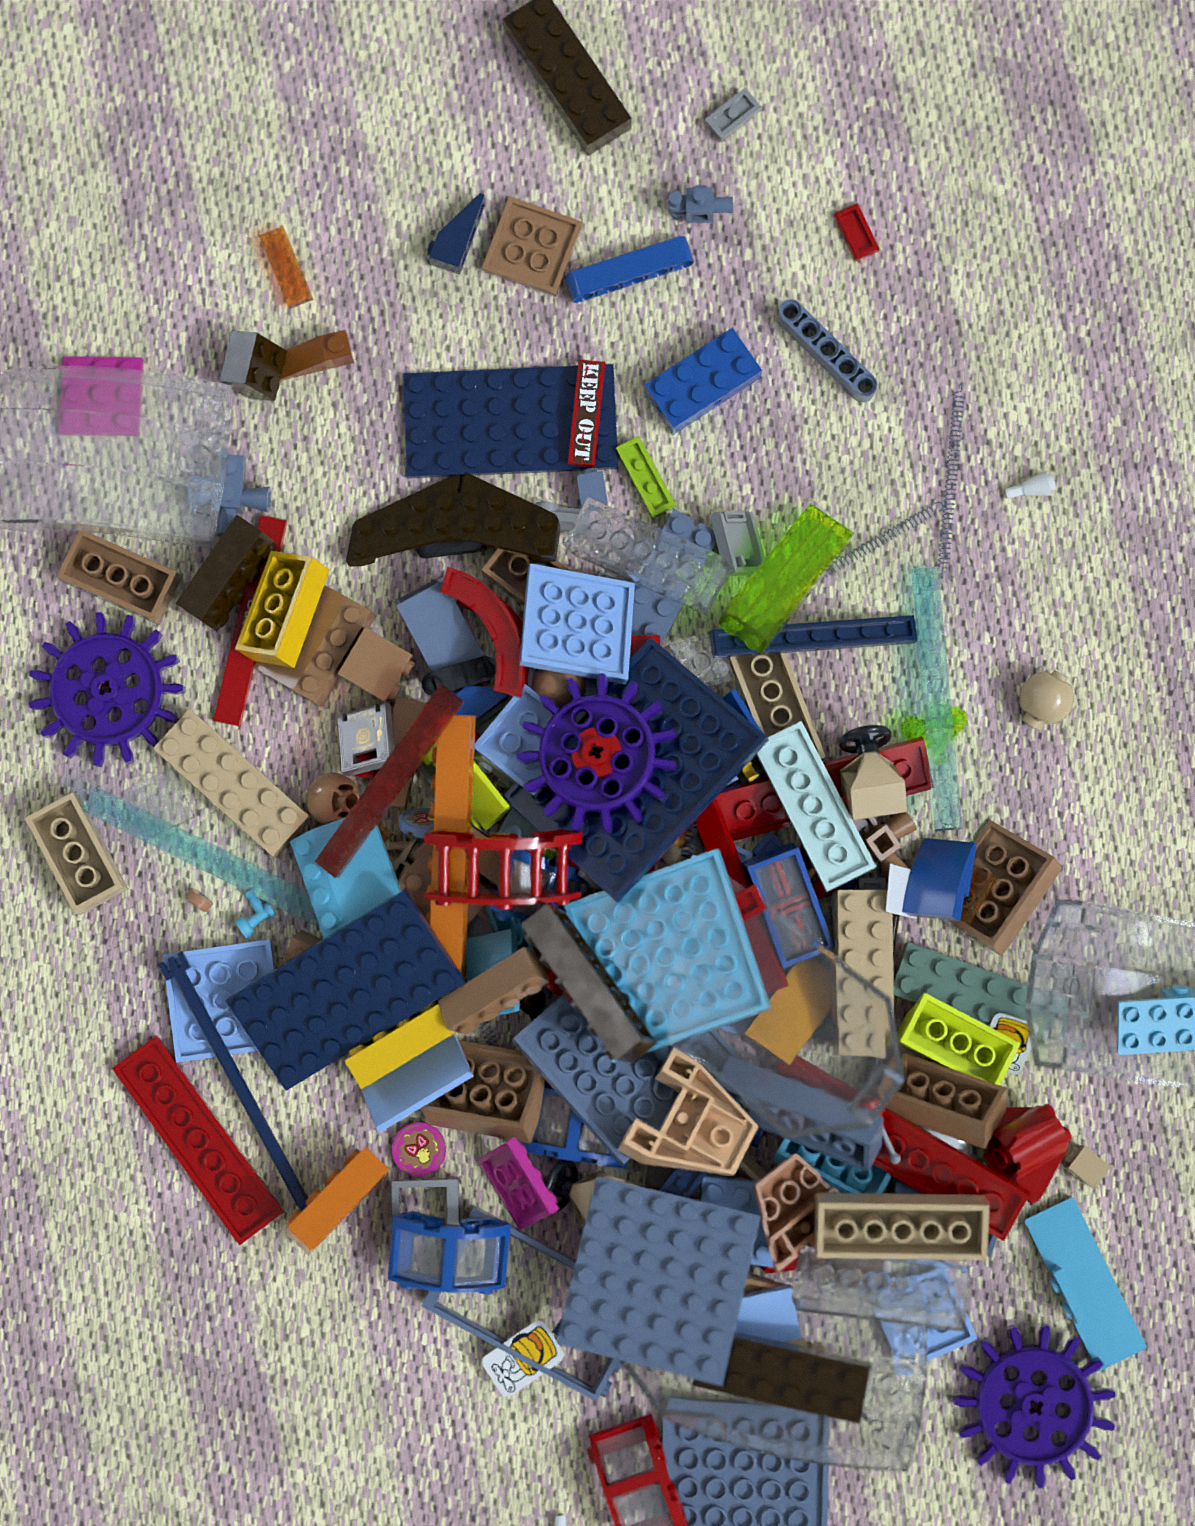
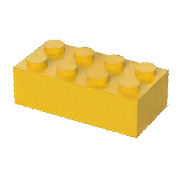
M271 551L235 650L256 662L295 668L330 569L310 556Z
M437 1000L421 1009V1015L416 1018L414 1015H411L396 1024V1030L391 1031V1029H388L372 1037L373 1044L368 1045L366 1042L348 1052L351 1057L346 1059L345 1063L361 1089L456 1033L447 1029Z

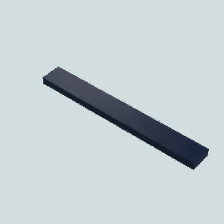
M914 615L714 629L709 632L713 658L914 644L918 641Z

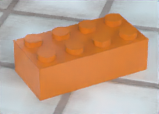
M366 1146L361 1152L356 1148L344 1162L346 1167L342 1171L337 1168L326 1179L324 1184L327 1187L322 1192L316 1189L306 1200L305 1204L307 1207L302 1212L297 1209L287 1219L285 1224L288 1227L285 1233L308 1256L390 1170Z

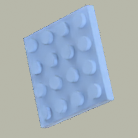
M530 563L527 571L519 665L598 679L599 674L604 673L608 681L626 684L629 673L635 583Z
M272 940L184 951L192 968L186 970V973L230 1054L258 1051L226 1003V1000L275 969ZM177 953L163 954V961L167 965L168 970L172 969L168 958L173 956L178 965L182 963ZM174 978L166 981L176 1063L216 1057Z

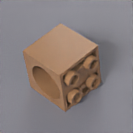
M365 627L338 675L386 702L389 698L392 700L396 698L402 687L398 685L403 675L408 677L415 665V662L411 661L414 656Z

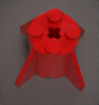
M1047 1103L1043 1106L1037 1105L1035 1107H1006L1004 1115L986 1145L987 1153L983 1154L989 1168L1032 1192L1027 1200L1029 1205L1032 1206L1041 1200L1067 1151L1068 1142L1071 1141L1072 1136L1069 1129L1062 1126L1055 1116L1053 1107Z

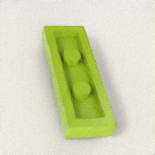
M640 436L616 447L618 455L651 518L654 519L675 508L676 504Z

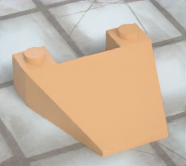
M673 1048L666 1056L655 1077L659 1082L678 1092L661 1127L657 1131L635 1119L627 1129L617 1150L641 1164L734 1175L758 1125L697 1060Z

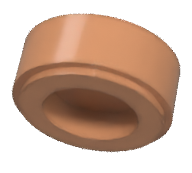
M191 888L186 894L187 900L203 912H208L213 905L209 898L195 888Z

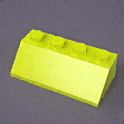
M432 729L418 743L421 751L417 754L427 766L432 763L436 768V764L432 762V751L434 747H437V736L433 735ZM474 762L472 824L478 829L482 827L486 832L510 812V806Z
M926 993L921 995L906 1014L894 1037L895 1042L941 1066L997 1085H1001L1021 1044Z

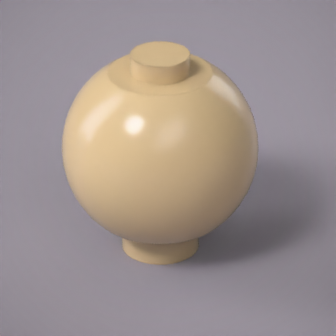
M1053 670L1052 674L1044 671L1028 678L1020 692V705L1025 713L1022 720L1030 726L1041 730L1044 724H1056L1065 719L1071 712L1074 704L1073 689L1066 682L1068 677Z

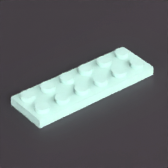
M802 721L768 737L769 741L756 755L825 891L828 892L875 869L876 865Z

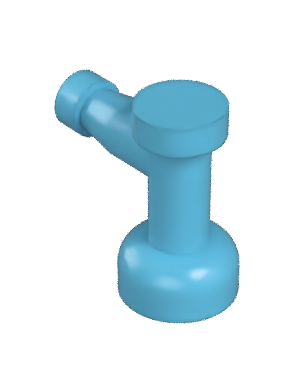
M254 890L248 891L244 896L249 900L255 914L248 919L239 917L235 920V923L246 939L253 934V927L271 916L273 918L277 915L269 902L263 905Z

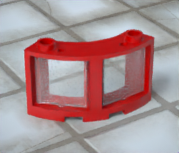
M652 1414L589 1435L591 1447L587 1448V1453L591 1464H596L602 1489L615 1524L613 1526H688L684 1507L666 1466V1455Z

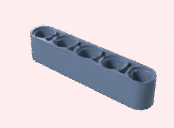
M789 299L782 302L777 317L780 326L855 400L862 403L870 401L877 390L876 378L798 301ZM792 310L796 313L797 317L787 319L783 312ZM806 328L812 329L815 332V336L805 337L802 334V330ZM822 347H830L834 354L825 356L821 353L820 349ZM841 365H848L851 367L852 373L843 374L839 367ZM865 383L870 386L871 391L869 393H862L858 389V385Z

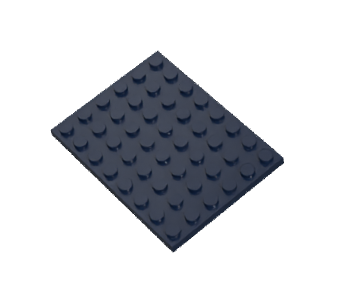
M651 637L629 660V673L626 684L609 681L607 696L621 699L628 684L634 681L638 685V690L630 705L639 713L644 711L651 703L656 701L661 703L662 710L648 720L647 724L652 733L665 729H674L675 739L658 743L655 746L656 758L675 761L677 763V770L654 769L649 782L660 787L666 797L662 801L643 790L633 800L634 805L640 810L643 819L639 823L630 817L628 809L623 806L610 812L613 823L612 833L606 834L601 825V812L586 811L583 825L579 832H582V843L571 845V849L568 850V858L617 903L622 900L769 741L766 735ZM580 712L575 718V723L585 724L589 720V714L587 712ZM611 721L604 722L600 727V732L603 734L612 733L615 724ZM631 731L626 735V742L629 744H635L640 740V733L637 731ZM598 748L593 750V756L596 759L601 758V751ZM625 756L619 757L615 762V767L620 770L626 769L630 764V759ZM564 763L556 775H564L568 771V764ZM583 773L579 778L580 784H591L594 779L593 773ZM515 782L502 796L540 832L556 829L572 830L571 820L576 808L567 803L561 804L557 812L550 818L544 815L543 810L546 804L555 796L549 785H546L535 798ZM617 782L608 783L605 787V793L607 795H615L619 791V784Z

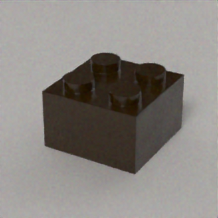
M231 331L219 382L249 399L275 401L280 386L283 366L286 362L287 350L257 332Z

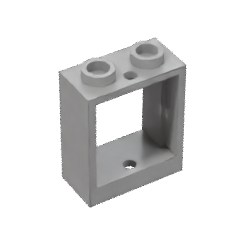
M459 1178L393 1180L392 1186H387V1203H392V1214L387 1215L388 1231L392 1230L393 1216L400 1214V1188L447 1187V1224H460Z

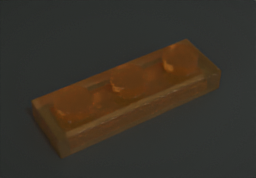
M284 226L259 235L288 308L291 309L314 300Z

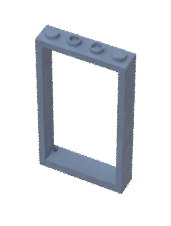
M474 1206L468 1219L489 1216L497 1217ZM511 1225L510 1235L574 1270L575 1259ZM459 1239L457 1262L469 1240ZM429 1291L422 1304V1307L596 1402L600 1395L604 1398L606 1397L612 1385V1382L608 1381L612 1372L618 1373L624 1362L609 1357L593 1387L556 1366L548 1369L504 1345L503 1343L507 1339L437 1302L441 1292Z

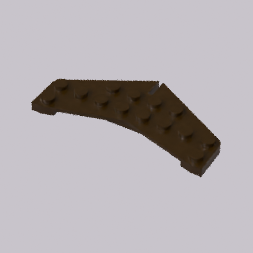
M465 472L462 492V476L460 474L452 475L356 520L351 530L346 562L349 567L365 566L375 563L376 558L437 542H472L529 555L530 559L536 561L556 562L561 525L555 513Z

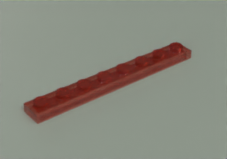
M444 685L438 686L314 861L334 878L341 876L462 706L464 701Z

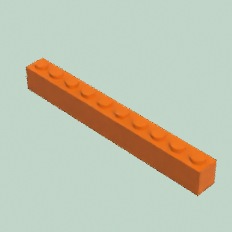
M439 714L438 720H434L433 735L437 736V747H434L432 751V762L436 764V775H432L431 790L435 791V802H432L430 806V818L434 819V830H430V832L441 829L471 832L476 715ZM430 845L433 846V857H429L428 873L432 874V885H428L427 892L438 890V850H436L435 845ZM452 848L450 850L449 890L467 892V853L464 852V848ZM428 900L431 901V912H427L426 920L466 979L468 904L452 903L449 906L435 905L434 900Z

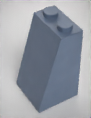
M441 577L394 601L431 672L484 656L454 598L440 593L443 584Z

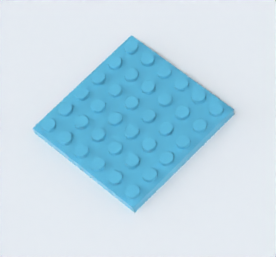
M715 849L644 875L619 903L603 890L564 905L569 918L658 1044L649 1051L771 1009L720 850ZM615 1059L612 1060V1063H618V1062H619V1061H616Z

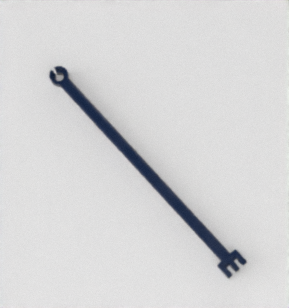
M181 951L177 953L178 958L182 962L180 965L172 956L168 958L172 969L168 970L164 961L159 963L158 966L166 981L172 978L176 981L298 1209L302 1212L307 1207L305 1203L308 1197L188 977L186 970L192 968L185 953Z

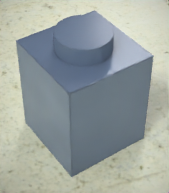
M586 469L581 471V474L576 475L581 509L593 510L608 507L603 471L597 472V469Z

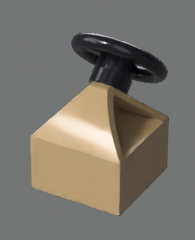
M865 725L857 727L843 734L838 741V746L842 751L857 753L858 756L839 770L842 801L853 820L907 812L905 781L893 762L879 754L878 748L887 744L892 737L891 730L886 726ZM848 741H849V742H855V745H849V744H846V743H847Z
M564 1159L552 1167L544 1183L546 1188L554 1194L555 1198L557 1196L562 1198L556 1203L559 1209L555 1212L562 1210L571 1201L577 1221L583 1225L586 1222L597 1176L631 1185L634 1184L599 1170L578 1181V1168L575 1162ZM566 1167L570 1170V1177L565 1176ZM556 1176H557V1180H556V1182H555L554 1188H553L552 1191H551L553 1182H554V1180H555V1178H556Z

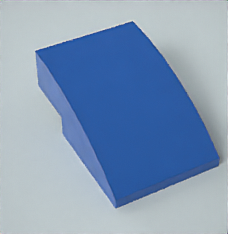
M924 838L911 869L902 912L914 917L960 921L964 896H969L977 843Z

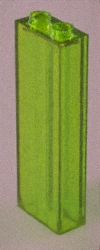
M810 503L723 610L718 624L728 634L735 635L745 642L747 647L763 654L848 547L854 532Z

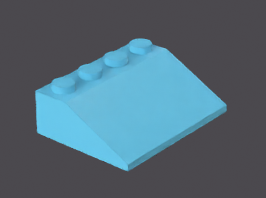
M371 809L311 829L290 841L324 938L401 891Z

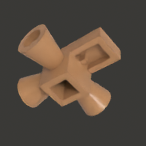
M907 812L896 813L887 824H878L874 817L853 820L873 861L879 862L887 884L889 881L890 864L910 869L894 853L901 847L897 839L916 831V825Z

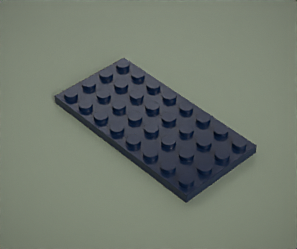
M605 364L595 468L568 465L578 365L403 373L407 479L450 477L456 474L465 476V472L477 476L583 471L586 469H618L614 364Z
M405 888L227 998L226 1003L285 1091L347 1055L352 1049L365 1044L372 1037L382 1031L385 1032L463 985L466 979Z

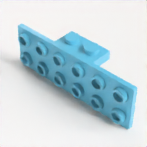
M1176 984L1172 985L1171 988L1161 989V998L1126 1000L1117 1003V1053L1119 1055L1195 1050V987Z
M1069 1197L1026 1218L1024 1222L1051 1276L1048 1279L1054 1293H1059L1064 1302L1061 1304V1308L1068 1320L1072 1319L1091 1360L1099 1357L1104 1364L1099 1371L1146 1349V1344L1075 1199Z

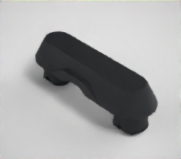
M437 542L414 549L420 558H433L483 552L487 550L488 546L472 542Z
M481 656L429 672L422 679V689L426 694L436 696L489 680L496 674V662L491 657Z

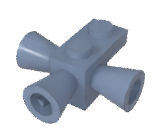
M218 454L215 487L194 481L189 482L187 492L188 507L213 504V507L219 512L213 536L221 538L237 514H244L245 507L267 513L270 511V486L246 489L244 486L246 458L243 455Z

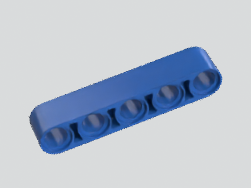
M679 236L574 270L565 275L564 278L573 303H579L583 301V298L585 301L607 294L608 290L610 293L633 285L632 282L635 285L656 278L657 274L662 276L681 270L682 266L687 268L694 264L695 261L686 237Z

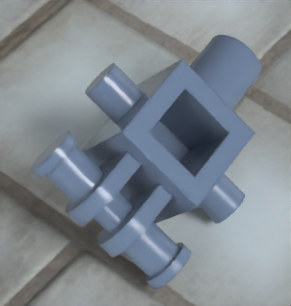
M705 185L686 188V195L673 191L668 197L669 213L674 220H681L683 217H687V223H714V213H733V197H714L713 187L708 188Z

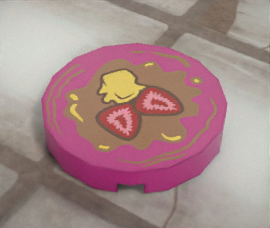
M416 1122L406 1125L398 1131L393 1140L392 1155L394 1162L401 1171L409 1176L423 1177L432 1174L440 1168L446 1156L444 1136L436 1127L429 1123Z

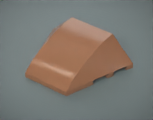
M797 1153L790 1155L753 1185L776 1273L797 1258V1252L814 1239L815 1193H839V1190L825 1182L820 1177V1174Z

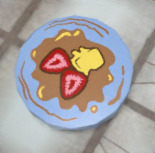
M430 808L412 809L402 813L399 818V829L404 834H408L409 831L413 832V836L417 838H424V833L434 830V819L430 818Z

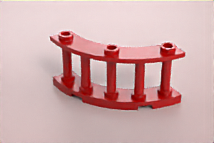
M447 567L440 593L456 599L457 606L476 613L486 626L494 642L497 655L496 680L493 690L509 695L508 701L513 697L522 698L524 685L528 686L529 667L519 665L523 622L514 610L485 584L463 571Z
M446 829L424 833V844L435 845L436 850H438V890L424 893V899L434 900L435 905L449 906L452 903L496 905V908L501 910L512 909L513 905L552 902L556 905L570 904V900L581 898V892L567 890L568 850L571 849V845L582 843V832L556 829L532 832V837L518 838L516 833H492L491 838L475 837L474 832ZM554 847L557 850L556 889L541 891L542 853L545 852V848ZM452 848H464V852L467 853V892L449 890L450 850ZM481 849L497 850V854H499V894L478 893V853H481ZM528 849V852L531 853L530 893L510 894L511 854H513V850Z

